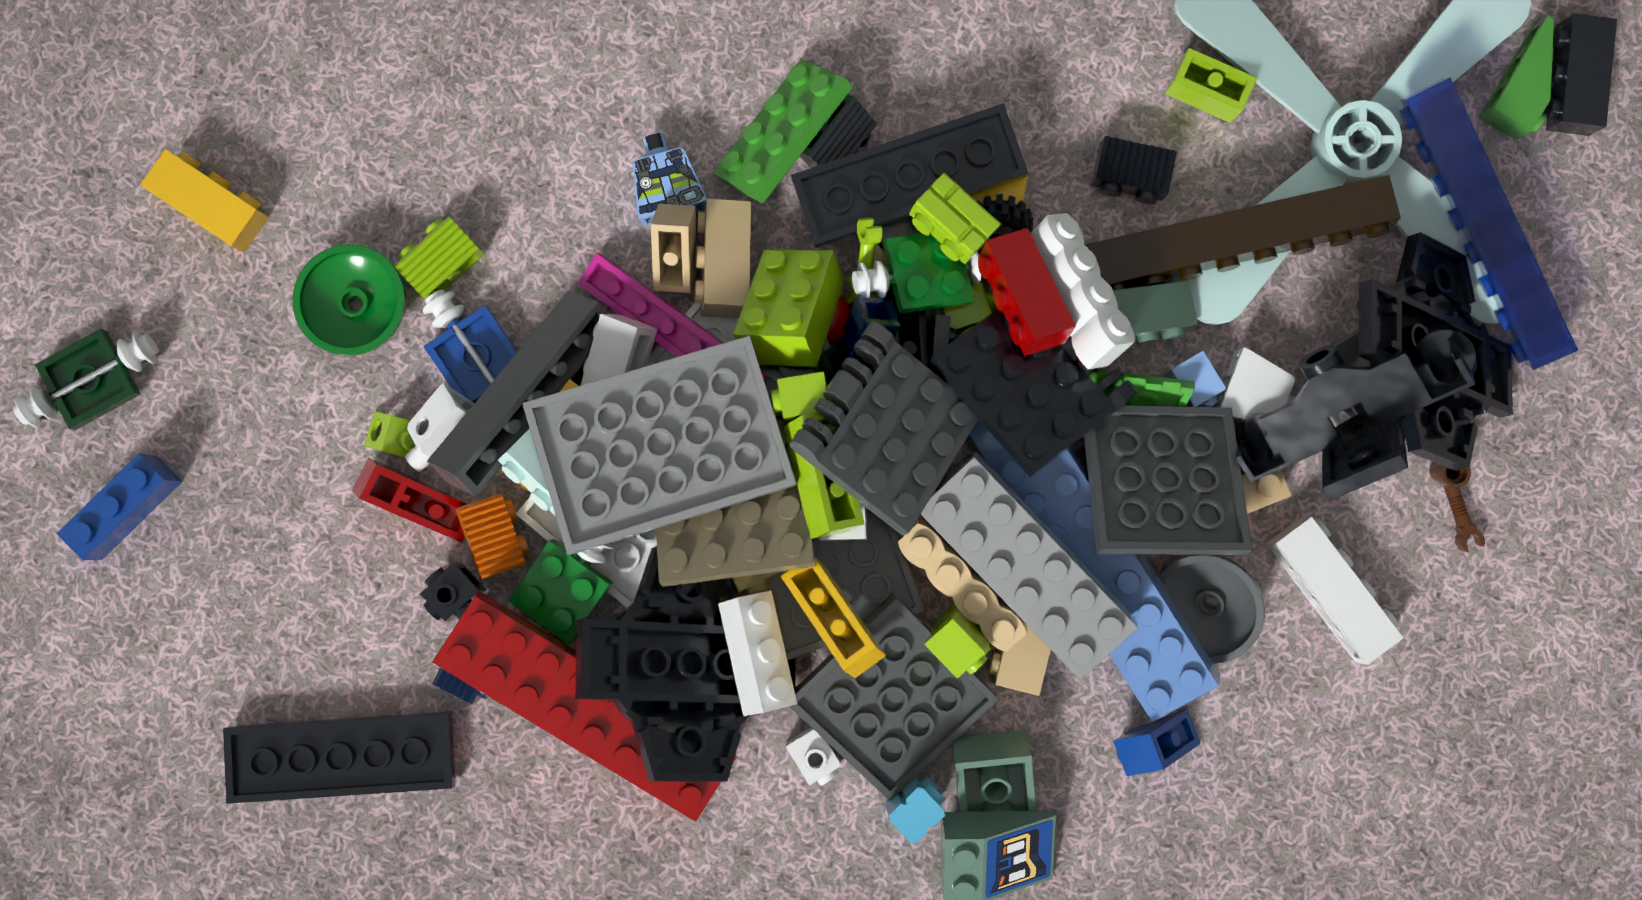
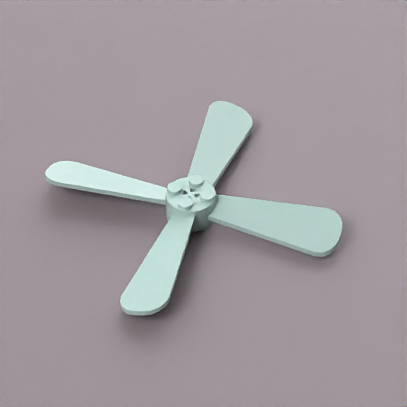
M1252 0L1174 1L1177 16L1185 26L1239 70L1257 77L1255 82L1257 85L1314 130L1310 145L1312 159L1256 205L1390 175L1401 216L1395 226L1406 240L1407 236L1422 232L1466 255L1476 300L1474 303L1469 304L1471 305L1472 312L1469 314L1473 320L1478 323L1484 322V324L1488 325L1506 322L1531 303L1538 294L1541 284L1540 270L1534 261L1399 157L1402 144L1400 125L1520 28L1529 15L1531 0H1451L1370 101L1350 102L1341 107ZM1354 137H1355L1360 143L1355 144V143L1353 142ZM1290 251L1279 253L1276 259L1265 263L1256 264L1254 259L1239 262L1240 266L1230 271L1218 272L1217 268L1202 271L1203 275L1190 280H1181L1180 276L1173 277V283L1188 281L1196 316L1199 321L1213 325L1228 323L1244 311Z

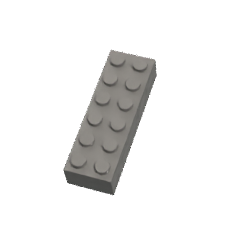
M976 452L936 488L921 515L1080 680L1138 629L1134 615Z

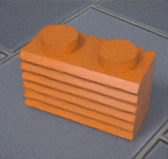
M500 493L456 509L480 580L526 564L524 556L529 555V550L522 534L516 536L512 521L517 520V516L510 499L504 501L503 495Z

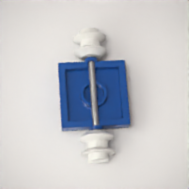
M441 289L426 298L425 302L427 305L423 308V313L434 314L436 318L432 322L433 327H447L448 330L423 347L450 387L475 403L518 351L486 305L460 320L465 309L464 305L455 306L452 302L456 295L455 292H445L444 289Z

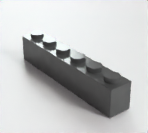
M568 291L429 457L427 462L448 484L475 497L502 466L498 459L529 429L522 403L560 392L589 357L594 339V327L599 321L600 314H607L598 301Z

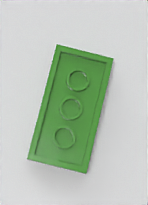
M801 59L790 70L787 78L777 91L767 100L766 105L752 123L745 128L742 136L732 149L722 158L721 163L714 170L713 174L721 182L763 204L853 86L845 77Z

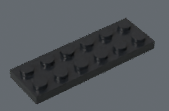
M1003 103L792 174L791 180L814 246L817 248L856 235L858 219L873 217L874 226H882L911 216L909 213L913 205L944 172L971 196L1027 177L1028 170Z
M452 711L240 725L223 728L226 804L452 789L456 786Z

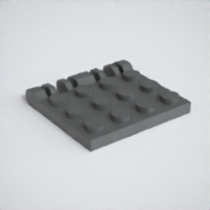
M870 322L862 333L861 340H858L853 348L856 354L868 363L873 370L870 371L868 367L861 364L857 359L846 358L841 365L843 370L837 371L823 392L825 399L819 398L814 406L817 413L835 428L831 432L827 426L817 419L806 418L801 425L802 429H799L791 440L790 447L899 534L905 535L910 533L978 418L945 381L899 345L891 332L878 323Z

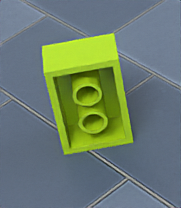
M834 250L763 251L733 333L735 340L750 336L759 365L817 367L844 284V278Z

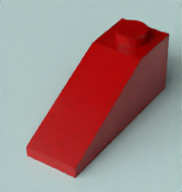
M368 457L352 489V492L359 499L462 543L465 535L456 509L467 505V503Z

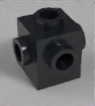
M462 562L452 563L446 570L441 567L432 573L424 582L428 587L420 595L426 600L423 605L428 613L436 620L442 618L446 622L455 618L459 620L478 590L483 593L487 589ZM450 590L452 592V598H450L449 596Z

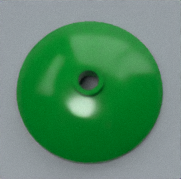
M354 244L338 245L318 253L303 267L294 285L293 311L299 328L313 344L333 354L357 356L378 349L395 334L405 313L406 292L399 272L386 257L365 246ZM356 298H361V308L358 310H353V300Z

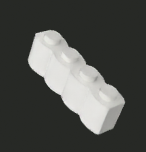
M1068 213L1047 215L1030 234L1076 325L1070 335L1074 351L1087 369L1109 366L1135 342L1131 324L1128 318L1118 310L1113 289L1101 277L1095 255L1084 245L1083 235L1078 223Z

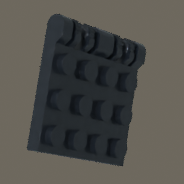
M998 309L933 355L929 362L1030 478L1123 407L1139 392L1127 380L1106 396L1104 393L1113 387L1124 375L1119 369L1111 371L1096 385L1088 375L1099 368L1087 369L1084 365L1080 367L1077 364L1080 360L1074 351L1071 336L1064 344L1024 356L1020 346L1016 345L1010 336L1009 323L1003 311L1001 312Z

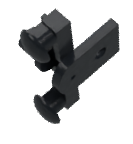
M1437 330L1419 340L1413 351L1412 362L1406 351H1402L1370 367L1346 366L1335 346L1321 347L1308 354L1300 362L1299 367L1307 382L1293 402L1269 413L1252 414L1244 418L1235 429L1238 448L1236 460L1249 481L1253 482L1322 452V488L1330 501L1408 468L1402 416L1475 385L1473 372L1471 371L1476 360L1475 348L1472 342L1460 332ZM1362 403L1366 411L1345 420L1336 427L1333 425L1329 416Z

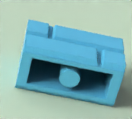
M927 776L923 781L919 777H915L902 792H899L891 801H886L885 804L889 821L910 843L916 844L928 833V826L933 828L945 816L942 803L946 799L942 795V791Z

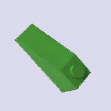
M1546 16L1531 27L1479 117L1482 121L1515 140L1528 133L1534 134L1544 123L1547 116L1543 112L1551 96L1554 19L1550 16Z

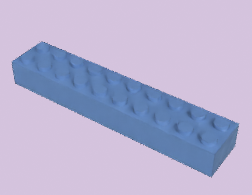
M978 419L969 435L988 465L1136 618L1138 629L1109 655L1151 721L1154 722L1217 688L1220 682V672L1145 555L1096 554L1088 469L1075 446L1072 445L1030 478Z

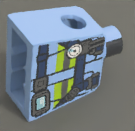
M656 133L643 138L647 156L633 161L637 214L642 226L651 224L658 204L696 206V212L704 210L707 198L683 147L668 150L663 133Z

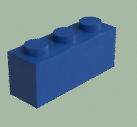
M139 453L56 534L82 560H103L182 481L158 456Z

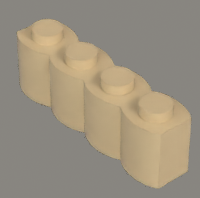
M921 514L910 533L900 535L898 544L903 555L915 566L925 569L928 579L936 589L945 595L953 597L954 604L959 612L971 622L979 624L983 635L994 647L1007 652L1027 634V624Z

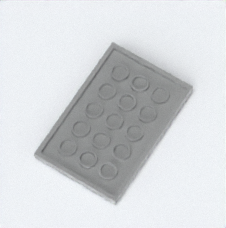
M750 336L522 403L567 555L576 554L796 486Z

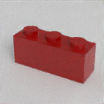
M1028 228L986 240L978 257V268L982 277L988 279L992 287L995 305L999 311H1003L1009 323V332L1013 342L1020 346L1024 356L1066 343L1076 325Z

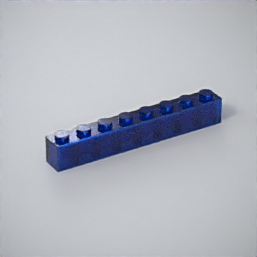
M1451 77L1443 78L1401 99L1404 108L1399 110L1400 117L1407 130L1414 128L1420 142L1415 144L1417 153L1424 164L1430 162L1436 174L1431 177L1433 187L1440 198L1446 196L1452 208L1446 211L1447 216L1455 231L1461 229L1467 240V243L1462 245L1463 250L1472 265L1478 263L1483 276L1478 278L1479 284L1486 297L1493 296L1499 309L1494 311V315L1503 331L1509 329L1515 341L1510 343L1509 346L1516 361L1519 364L1524 362L1528 367L1535 370L1578 351Z

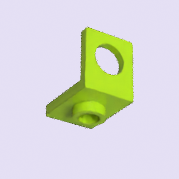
M374 411L364 446L405 458V455L416 446L407 430L410 420ZM382 423L380 435L376 439L378 426Z

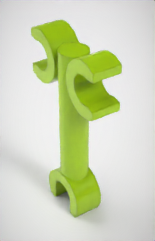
M873 217L861 218L857 222V234L860 241L858 264L864 263L867 269H873L875 245L881 242L882 227L874 226ZM846 276L851 292L845 293V299L848 300L849 304L854 303V307L857 308L861 320L878 319V314L873 308V303L880 302L878 294L871 292L869 299L863 300L861 295L856 294L853 289L852 276Z

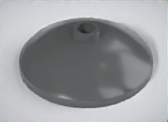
M1187 555L1172 562L1159 575L1162 584L1214 664L1227 662L1243 655L1256 642L1264 625L1265 603L1257 582L1241 565L1221 555ZM1206 597H1215L1218 605L1212 606L1208 604Z

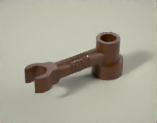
M1433 462L1429 473L1435 481L1443 485L1451 511H1453L1452 514L1456 523L1455 530L1457 533L1455 536L1456 546L1459 550L1468 552L1466 539L1469 535H1472L1476 545L1484 547V535L1477 530L1475 524L1471 521L1460 488L1469 481L1471 468L1455 471Z

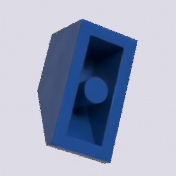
M1188 709L1177 711L1154 722L1151 721L1133 728L1113 741L1118 759L1123 765L1126 776L1164 770L1201 744Z

